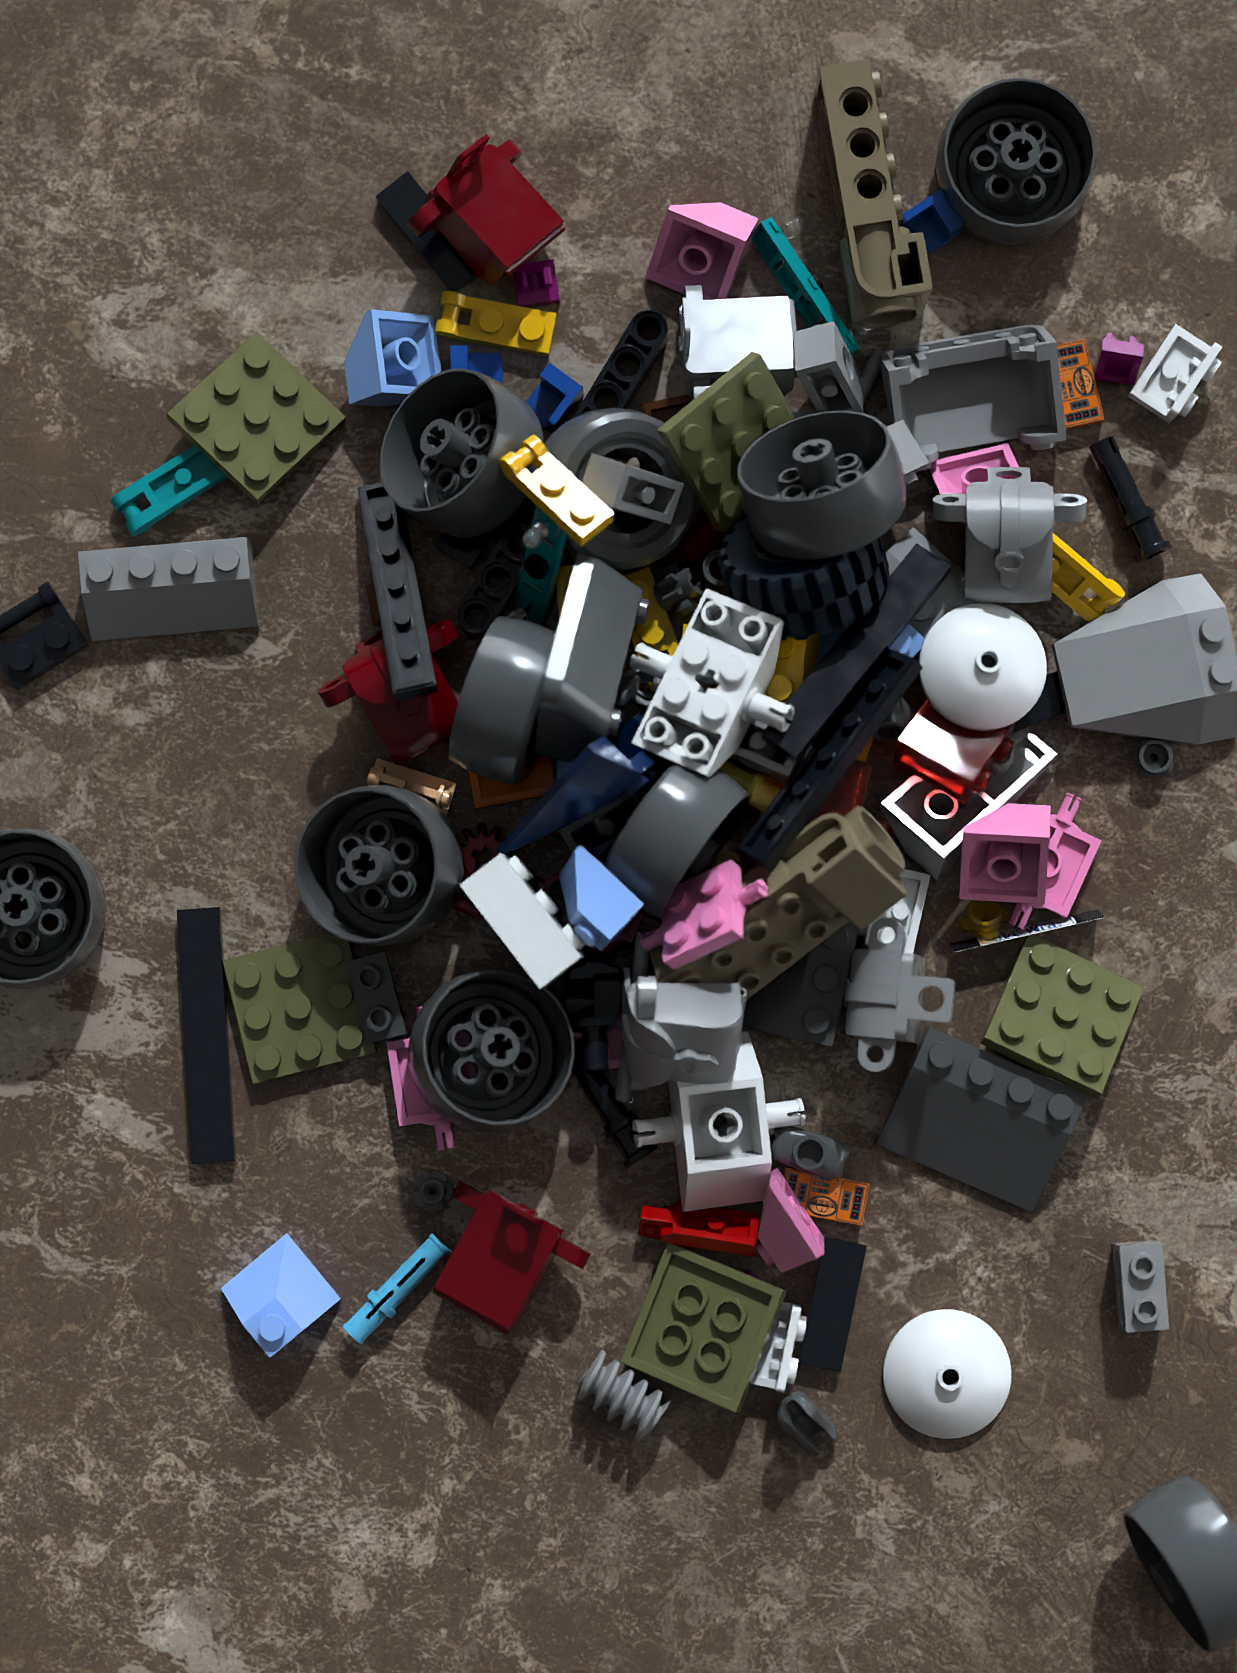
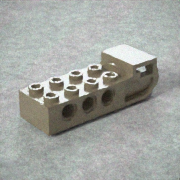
M870 59L821 66L818 71L815 97L840 237L838 248L851 324L856 329H879L919 320L924 314L933 285L924 234L922 232L911 234L909 228L900 227V220H903L902 200L900 194L893 195L892 191L893 179H896V165L893 153L886 154L885 138H889L888 119L886 112L879 113L878 97H882L880 74L878 71L872 72ZM855 155H862L865 158H860ZM861 195H868L872 197V199H866ZM905 263L910 264L913 285L902 286L901 274L904 272Z
M855 807L844 817L836 813L822 815L802 830L772 872L755 866L742 877L743 887L756 882L758 879L763 880L768 887L767 897L748 904L743 918L742 939L674 970L663 962V944L648 951L659 983H739L740 987L747 991L746 1000L848 921H851L857 928L863 930L906 897L907 891L899 876L905 870L903 856L881 824L863 807Z

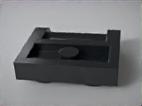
M49 581L37 587L39 592L0 615L1 635L46 606H49L54 614L6 645L0 637V664L13 686L18 690L89 647L83 634Z

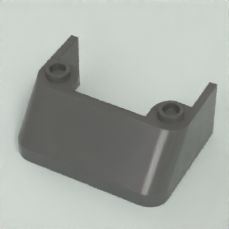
M582 553L577 555L539 704L534 755L573 763L590 744L602 736L606 739L608 735L616 737L622 711L614 710L631 635L632 632L636 631L637 624L644 625L649 606V600L642 599L643 589L595 556Z

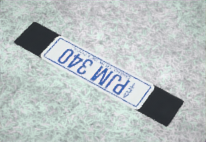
M1093 910L1067 916V918L1062 917L1024 927V931L1017 928L950 943V946L954 952L1093 921L1104 918L1099 910Z

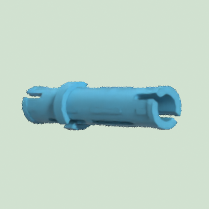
M431 1233L429 1238L377 1291L372 1289L368 1293L367 1297L369 1300L347 1323L342 1325L343 1328L358 1343L363 1344L364 1340L387 1317L392 1319L396 1315L395 1308L451 1252L450 1249ZM425 1258V1262L400 1286V1283ZM394 1291V1294L369 1319V1315Z

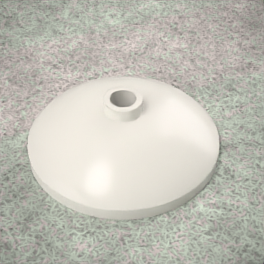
M969 604L950 611L940 618L928 632L919 654V663L923 667L919 673V678L923 691L931 705L950 722L970 730H996L1015 723L1025 716L1036 704L1046 681V655L1037 633L1020 615L995 604ZM982 655L992 656L995 666L993 668L983 666L981 662Z
M940 1309L923 1313L911 1319L896 1333L889 1344L884 1358L883 1382L889 1402L905 1423L925 1435L941 1439L965 1437L981 1430L998 1415L1009 1394L1011 1364L1002 1340L988 1324L978 1317L963 1311ZM947 1369H954L957 1372L958 1377L953 1384H945L942 1380V1375Z

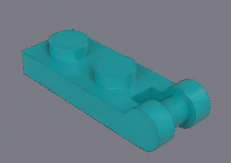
M192 446L118 492L111 498L110 502L116 512L123 513L128 521L125 524L132 537H136L148 531L156 522L228 477L196 446ZM146 496L152 506L141 512L136 503L139 499Z

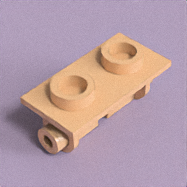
M379 758L376 759L374 767H371L367 778L368 786L389 785L413 791L433 802L446 815L457 783L401 765H395Z

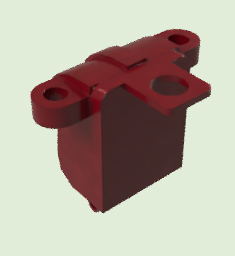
M484 134L457 156L447 175L439 180L436 186L429 191L425 205L409 219L407 226L418 238L425 235L431 229L442 233L479 278L485 283L497 284L503 278H508L565 231V226L563 224L564 220L512 165L520 157L522 151L511 139L505 141L498 148L487 144L490 137Z
M450 619L441 620L427 627L431 653L448 645L458 637V633ZM382 630L357 643L355 647L358 654L349 658L341 666L344 673L327 682L317 691L327 708L336 706L357 695L395 765L403 763L450 738L458 701L433 656L438 692L396 701Z
M459 1181L451 1196L476 1211L438 1278L432 1293L508 1335L510 1330L515 1329L521 1321L556 1255L584 1269L591 1253L566 1240V1232L563 1229L539 1217L535 1210L522 1203L518 1205L489 1189L487 1194H484Z

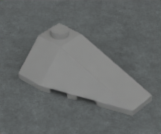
M1024 728L984 745L979 752L960 760L956 757L945 762L944 766L925 775L921 772L908 778L881 803L880 807L906 854L938 881L961 860L963 827L1007 803L1014 804L1056 759L1057 753L1030 730Z

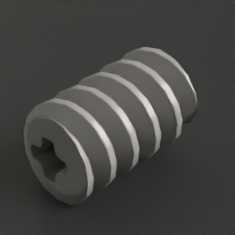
M601 1350L577 1384L581 1386L578 1400L582 1402L591 1395H594L595 1400L592 1410L596 1412L607 1404L609 1410L606 1420L610 1422L621 1414L624 1416L621 1430L624 1432L635 1424L638 1426L635 1440L640 1441L652 1431L672 1399L660 1405L662 1391L659 1389L646 1396L648 1381L643 1379L632 1386L634 1372L629 1369L618 1376L620 1362L615 1359L604 1366L606 1352Z

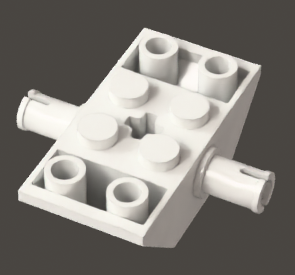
M706 588L673 656L648 647L644 643L638 644L635 648L636 652L641 653L640 657L634 654L631 656L630 667L632 669L661 679V683L632 740V744L709 778L738 750L752 719L778 729V731L785 732L790 725L784 722L785 718L792 721L795 710L794 706L786 705L764 695L775 673L784 621ZM718 683L716 690L709 688L711 685Z
M743 1031L736 1070L727 1082L701 1084L668 1080L671 1105L670 1115L645 1120L636 1119L632 1122L633 1131H637V1133L650 1131L649 1133L633 1134L636 1147L673 1142L675 1145L683 1212L765 1201L772 1166L768 1130L795 1125L803 1126L805 1124V1115H800V1113L788 1114L805 1111L801 1098L765 1103L762 1073L749 1032ZM718 1115L727 1119L726 1124L720 1125V1132L713 1128V1121Z

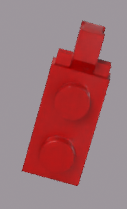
M676 1201L675 1206H664V1208L643 1205L638 1235L669 1244L754 1257L759 1215L758 1213L720 1207L683 1212L681 1201Z

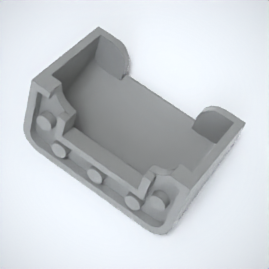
M1016 326L895 347L882 351L879 354L890 423L892 425L901 420L905 422L929 461L920 471L931 468V462L936 461L939 458V452L1018 438L1021 442L1030 444V448L1033 450H1045L1056 445L1055 442L1067 440L1057 342L1043 326Z

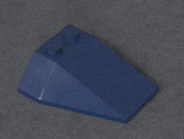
M648 707L634 715L617 733L616 737H613L610 741L602 736L590 744L559 776L496 849L497 853L506 855L614 802L625 793L632 798L643 787H647L664 770L659 765L664 758L632 744V740Z

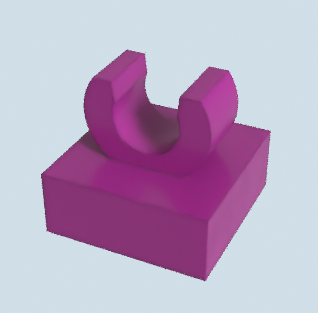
M554 259L525 263L514 272L518 306L534 308L560 304Z
M1108 333L1106 338H1102L1095 362V379L1135 385L1143 360L1144 344H1138L1137 339L1130 336L1129 342L1113 340L1114 334Z

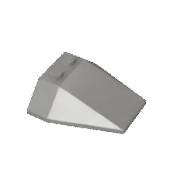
M1201 573L1162 580L1051 645L1068 722L1071 728L1190 745H1201L1237 737V652L1227 608Z

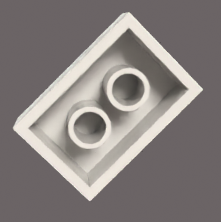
M500 853L460 884V886L539 989L547 988L586 957L581 949L587 944L578 938L571 924L563 927L554 915L560 909L547 892L541 889L537 893L528 881L534 876L524 862L515 855L510 859L508 855Z

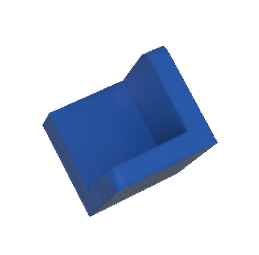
M942 189L903 213V220H900V227L909 228L911 234L918 232L924 234L927 256L959 236L965 224L946 199Z
M467 345L450 346V369L464 368L490 376L503 384V357L501 353H469Z
M549 362L539 375L540 384L526 403L538 417L540 425L550 433H553L565 422L583 398L584 390L583 386Z

